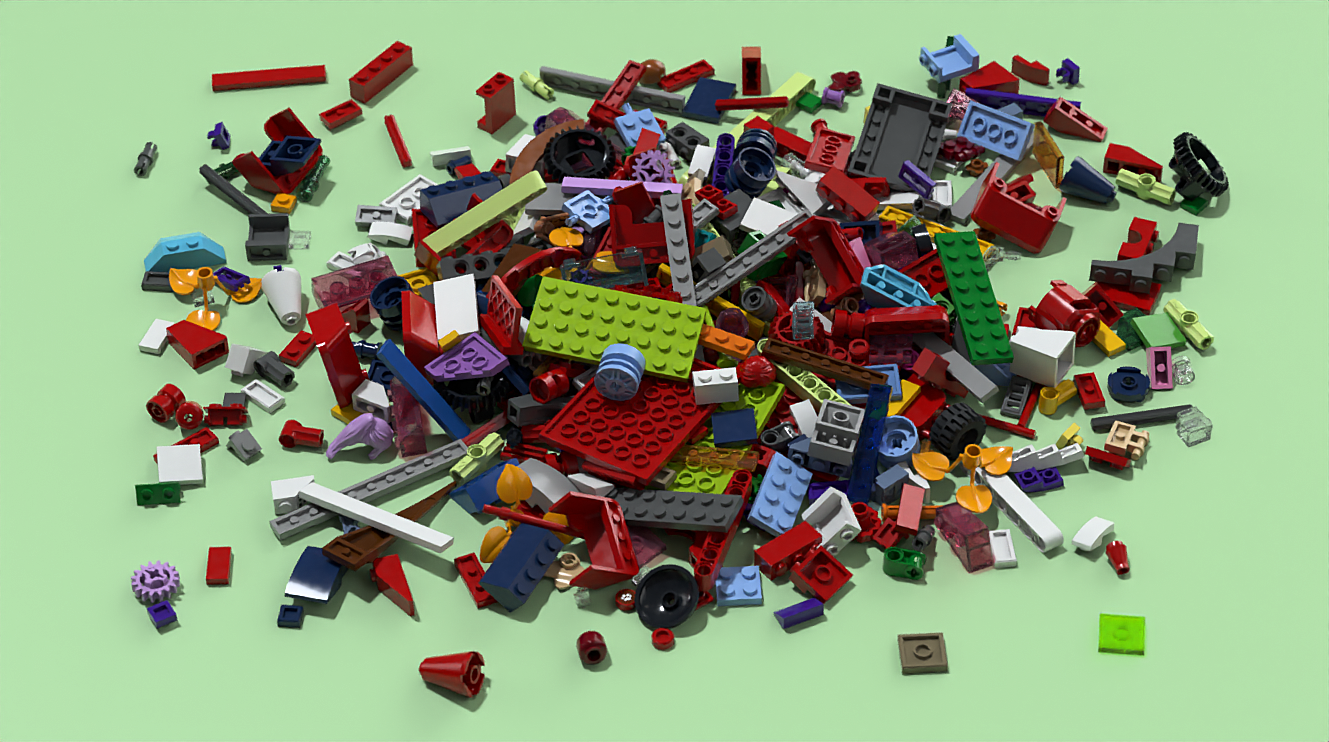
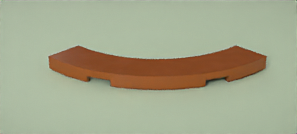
M584 119L555 125L532 139L520 152L513 165L510 184L534 171L538 161L544 157V149L550 137L555 138V133L561 134L562 129L568 131L569 126L572 130L576 129V126L579 129H583Z

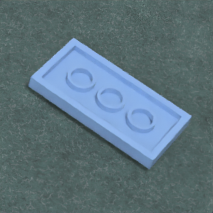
M970 100L957 137H966L968 141L1022 161L1035 124Z
M776 452L771 458L747 520L776 537L792 529L813 473Z

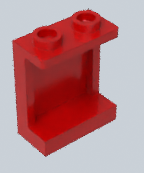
M498 72L476 90V95L483 98L485 103V115L477 121V128L494 134L516 115L514 78Z

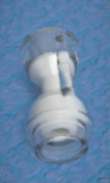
M793 153L785 155L781 160V166L791 168L792 175L798 178L805 179L812 171L804 168L805 162Z

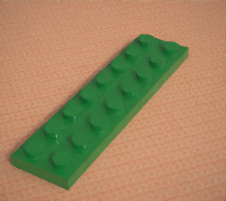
M975 231L935 233L934 242L971 364L1013 363V352L1010 349L1011 346L1009 345L1008 336Z

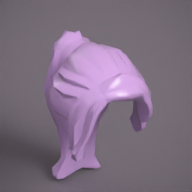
M372 413L362 414L351 421L328 447L326 456L332 459L344 447L363 443L374 448L368 454L369 459L373 460L391 446L394 437L393 430L385 420L378 417L375 418Z

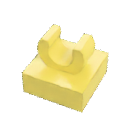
M1073 423L1061 435L1055 444L1058 449L1061 450L1075 443L1080 445L1084 441L1081 436L1076 435L1080 430L1076 423Z

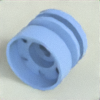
M618 343L607 347L602 354L594 378L595 387L598 392L609 399L618 401L629 400L634 397L646 366L642 353L635 347L627 344Z
M894 415L884 418L874 428L872 438L880 463L888 469L890 466L892 468L897 463L906 461L909 468L912 467V453H921L919 437L912 421L904 416Z

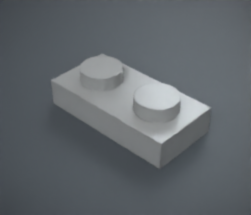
M358 205L355 224L356 226L370 227L372 222L396 223L397 207Z

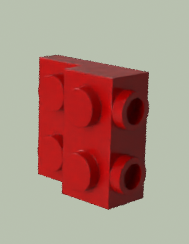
M820 545L815 551L813 549L809 550L803 557L804 561L802 563L797 562L790 569L792 574L788 579L804 594L809 591L824 605L852 578L853 574Z

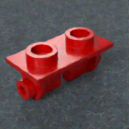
M234 403L230 404V407H222L221 404H209V407H203L204 411L208 413V415H204V424L209 426L224 425V418H227V425L242 426L243 423H247V415H243V413H248V410L242 404Z

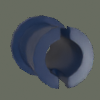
M466 155L455 161L450 160L446 164V169L450 175H456L455 167L472 164V161Z

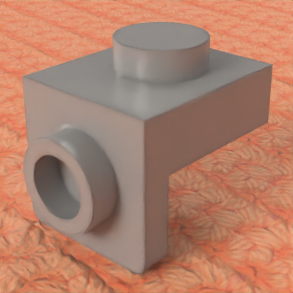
M248 429L241 433L239 430L229 436L230 440L226 445L228 450L233 448L243 462L262 450Z

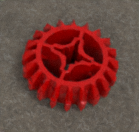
M797 308L794 312L788 309L786 314L781 312L780 317H774L773 322L769 326V338L819 352L825 337L823 322H820L819 316L815 317L813 312L807 314L806 309L800 312Z

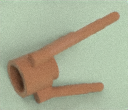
M561 213L549 217L542 216L534 225L536 238L550 243L548 237L551 231L555 229V226L550 221L567 217L569 213Z

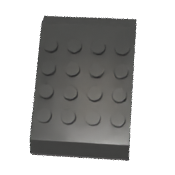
M877 83L847 176L886 177L889 188L903 192H916L898 177L903 162L909 160L930 178L950 116L952 103Z

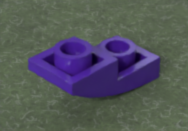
M1035 467L1014 474L1023 492L1046 491L1064 486L1063 478L1056 467L1043 469L1038 472Z

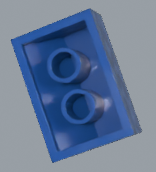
M517 458L500 462L449 493V496L469 514L474 512L481 514L484 504L489 505L493 502L497 504L502 501L497 495L496 486L505 465L512 464L518 466L520 463Z

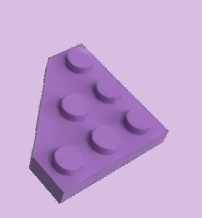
M474 332L424 368L426 373L435 381L442 382L494 376L507 367L509 361L503 354Z

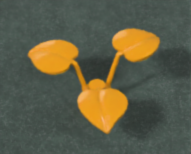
M561 227L551 231L549 241L556 247H580L583 244V235L574 228ZM612 251L597 253L596 258H592L584 269L589 270L592 266L595 270L606 273L629 272L627 265L621 266L615 263ZM547 267L538 274L542 277L568 281L570 270Z
M202 267L198 270L170 268L169 282L176 294L189 295L195 289L201 288L203 290L205 310L191 312L187 316L186 321L213 331L219 326L221 319L219 312L208 311L207 291L213 289L215 282L226 295H231L232 300L237 303H247L254 300L259 294L262 285V279L250 278L251 283H244L243 288L238 287V291L234 292L229 289L227 290L218 280V276H213V271L209 267Z
M970 444L966 446L964 454H959V458L950 467L946 456L937 452L912 453L911 458L916 472L922 478L934 482L943 480L945 473H950L962 461L964 467L971 470L970 486H962L957 490L956 501L965 510L981 514L990 508L992 494L984 485L974 486L975 470L979 466V468H984L991 475L1006 474L1012 464L1013 447L998 446L981 449L978 445Z
M506 464L498 479L496 490L498 497L503 502L514 503L516 501L511 506V511L524 514L521 510H517V507L520 505V500L530 498L533 486L531 479L521 468L512 464ZM548 512L543 517V520L568 526L566 515ZM509 519L504 521L508 533L501 526L491 528L485 534L481 544L480 562L492 563L512 535L511 526L518 527L520 522ZM551 531L564 544L569 543L574 538L573 536Z

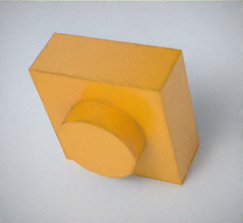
M277 193L271 203V211L290 214L297 203L296 196Z

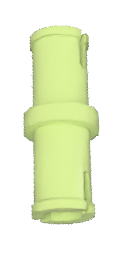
M527 70L521 73L520 81L528 85L533 92H538L547 100L553 96L554 89L547 86L541 78H536Z

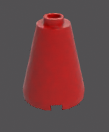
M475 651L427 657L419 665V674L425 681L461 695L473 697L472 695L479 694L483 686L485 673H481V666H485L483 656Z

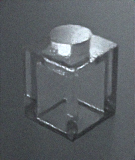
M1201 411L1179 419L1177 435L1187 447L1210 440L1213 428L1212 422Z

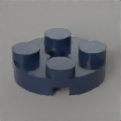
M1130 366L1117 368V372L1109 374L1107 388L1111 393V398L1115 401L1142 402L1149 392L1150 379L1147 374L1145 377L1138 368Z

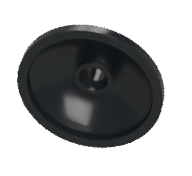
M674 564L661 565L649 571L641 579L635 592V608L638 615L646 624L657 629H671L684 623L695 611L699 600V587L694 576L684 567ZM675 599L674 603L669 605L670 601Z

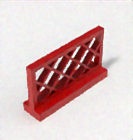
M492 276L487 314H480L479 322L503 355H523L524 346L518 340L522 307L499 276Z

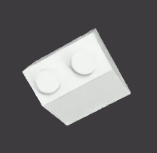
M736 367L692 372L696 405L739 401Z

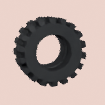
M962 402L955 403L953 406L947 407L936 418L929 433V441L932 446L949 460L956 461L959 454H964L966 446L970 444L979 445L981 443L987 424H985V419L967 404Z

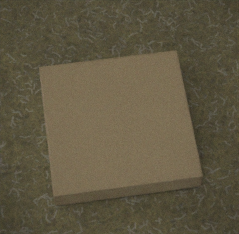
M943 632L898 635L897 641L902 674L947 672L948 665Z

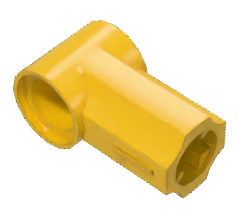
M1067 379L1060 382L1056 388L1044 387L1041 389L1038 410L1045 415L1055 414L1059 405L1077 394L1074 382Z

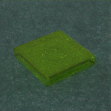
M1100 613L1098 652L1144 656L1145 617Z

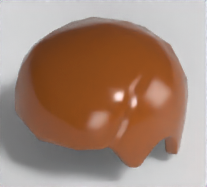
M648 59L641 63L646 66L647 70L639 83H657L661 81L662 74L666 76V68L663 62L657 59Z

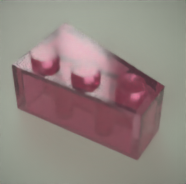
M957 501L935 508L936 517L934 522L936 528L940 530L968 573L993 566L988 527L970 510L962 508Z

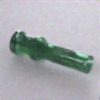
M319 156L309 176L304 177L302 186L296 190V196L301 201H311L313 192L319 188V180L330 163V159L327 156Z

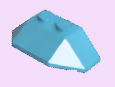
M201 232L160 238L144 259L146 271L168 273L170 268L194 269L226 263L224 248Z
M885 264L864 269L860 287L867 304L874 308L937 305L934 300H931L929 294L919 282Z

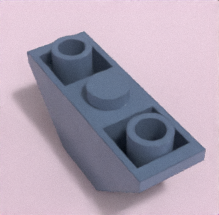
M812 437L790 445L787 458L798 465L850 478L853 465L852 459L850 466L808 456Z

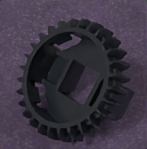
M569 126L568 131L562 129L561 134L556 132L555 138L550 137L544 149L543 163H545V169H548V175L553 174V180L559 178L558 183H562L564 177L605 179V177H610V172L614 171L616 152L611 140H607L606 135L601 136V131L595 133L594 128L587 130L586 126L583 129H579L576 126V129L572 130ZM578 137L589 141L593 139L595 140L594 145L579 143ZM556 151H557V158H556V161H555L554 157H555V153H556ZM584 153L593 166L575 173L570 166L582 161Z
M1183 132L1173 140L1175 145L1174 155L1169 162V167L1180 176V180L1175 186V191L1188 201H1193L1204 192L1211 193L1212 196L1215 195L1217 197L1228 189L1229 182L1226 172L1223 171V167L1219 163L1220 161L1216 159L1206 144H1203L1197 136L1189 132ZM1200 159L1205 163L1211 172L1210 174L1198 162Z
M502 371L494 375L490 385V393H486L485 396L480 394L468 395L476 392L477 378L452 380L448 386L445 385L444 381L437 382L433 380L434 389L448 405H452L453 410L460 407L461 412L465 408L468 409L474 424L493 418L495 402L501 403L502 398H506L507 392H510L511 381Z

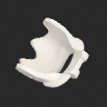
M372 243L356 246L347 252L353 257L352 262L364 267L362 277L366 280L391 264L387 254L384 251L381 252Z

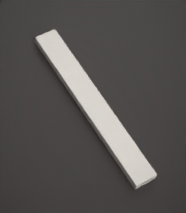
M311 482L299 490L298 497L435 552L442 553L453 545L454 537Z

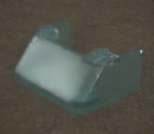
M636 246L624 248V252L581 261H575V258L567 259L560 265L562 280L606 289L614 288L615 285H629L643 282L645 286L649 285L643 253L641 249L637 250Z

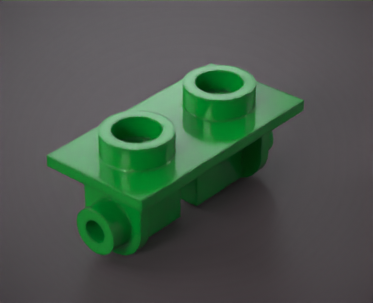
M179 482L135 485L137 506L181 503V486Z

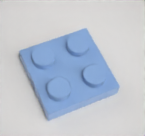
M759 566L721 567L715 582L717 606L762 604Z

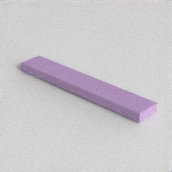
M564 177L561 192L581 194L589 190L593 195L612 196L615 187L621 186L624 188L641 181ZM643 182L650 198H660L663 195L680 193L682 197L683 184Z

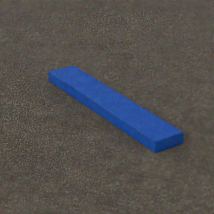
M392 340L385 341L376 355L453 441L463 439L469 435L471 429Z

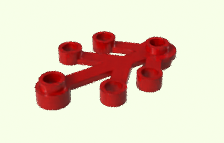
M615 285V288H611V290L646 297L664 298L667 301L677 303L683 302L681 292L673 291V288H661V292H655L656 286L648 285L643 286V290L627 288V285Z

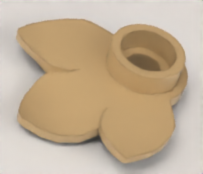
M565 553L559 561L552 562L544 576L553 577L554 585L557 589H566L570 587L569 581L585 569L580 566V560L576 554Z

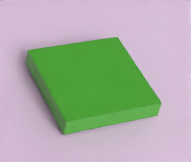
M1167 312L1132 318L1130 322L1146 348L1169 346L1177 348L1185 346L1187 342Z

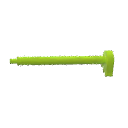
M704 305L703 308H706L705 322L707 325L715 327L709 309ZM717 351L719 356L716 362L717 367L721 369L737 367L738 361L729 355Z

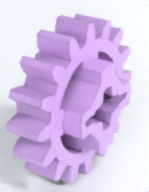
M648 150L647 154L641 153L642 159H635L638 165L632 166L636 170V173H633L632 176L638 178L636 181L658 182L663 177L660 183H672L669 179L670 177H675L671 173V170H674L675 167L670 166L673 160H666L668 154H661L660 150L655 152ZM648 169H654L656 172H660V174L651 173Z
M160 560L156 564H152L149 561L148 566L140 565L141 570H135V576H131L132 590L137 598L142 596V601H146L149 598L151 603H154L155 599H159L162 602L163 597L166 596L170 599V593H177V587H180L179 572L176 571L174 565L169 567V562L161 565Z

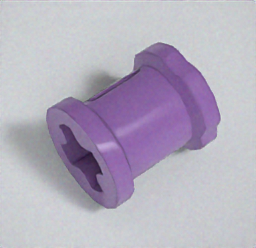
M825 87L822 94V104L830 103L837 105L839 108L842 107L845 91L841 90L838 92Z

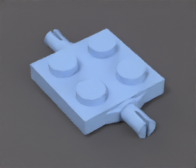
M629 103L622 105L626 115L615 118L614 124L627 147L636 146L642 128L661 134L657 145L665 142L666 137L649 108L634 112Z
M587 190L563 203L561 210L569 213L570 217L565 220L566 225L571 227L578 223L590 234L610 223L608 205L613 203V198L608 195L600 199Z

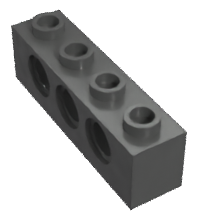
M504 248L500 252L495 253L493 251H484L481 255L475 256L473 254H464L461 258L455 259L451 256L444 257L436 266L439 281L474 274L476 285L485 284L497 269L495 262H501L510 248ZM475 265H482L484 271H478L475 268ZM455 268H462L464 270V274L457 273L455 271Z

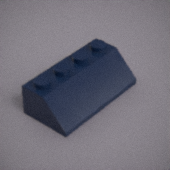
M491 171L482 172L474 176H466L455 181H447L439 185H431L420 189V211L437 228H442L454 218H458L468 211L467 206L472 194L475 193L481 200L485 201L503 188L500 180Z
M520 523L478 584L511 613L526 602L565 544L548 529Z

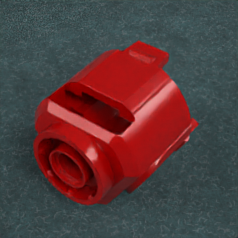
M1051 280L1050 284L1054 288L1042 298L1037 308L1032 305L1029 307L1028 318L1038 329L1075 332V348L1086 346L1095 338L1100 329L1099 308L1090 299L1063 280Z

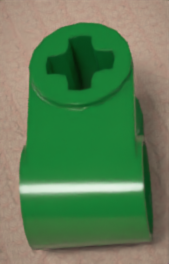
M889 547L884 552L883 572L889 576L919 580L924 574L922 568L926 563V555L920 551Z

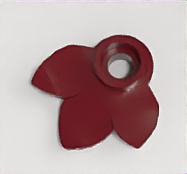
M850 71L848 73L836 72L831 75L833 83L828 88L833 91L845 89L848 92L858 91L862 84L860 73L857 71Z

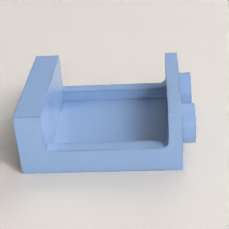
M961 34L954 36V45L931 53L925 47H922L919 61L929 71V74L938 83L979 70L980 55Z

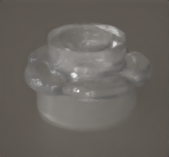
M577 588V593H574L577 606L582 605V608L586 609L585 606L591 605L588 589Z

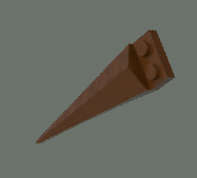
M453 481L439 491L395 515L415 523L418 522L457 487V481ZM366 526L334 538L322 548V554L353 571H357L364 564L372 563L400 537L372 526Z

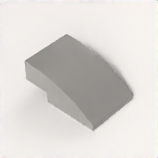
M824 399L807 455L850 466L866 409Z
M529 458L517 466L529 476L532 482L533 490L530 498L526 500L532 508L538 504L545 514L549 512V507L568 492L582 493L567 477L539 460Z

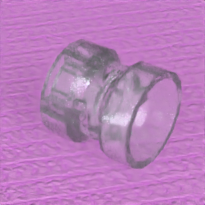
M1178 356L1172 360V373L1175 383L1178 385L1190 384L1195 379L1190 359L1186 356Z

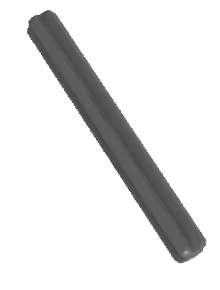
M207 164L199 168V173L249 214H268Z
M1191 404L1096 417L1091 419L1090 424L1092 430L1095 431L1112 428L1115 420L1137 425L1194 416V408Z

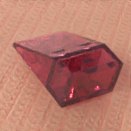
M905 231L885 233L863 244L872 267L885 264L897 270L919 259L915 238Z

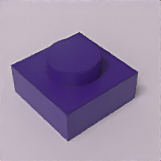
M168 600L147 608L148 615L156 628L177 620V615Z

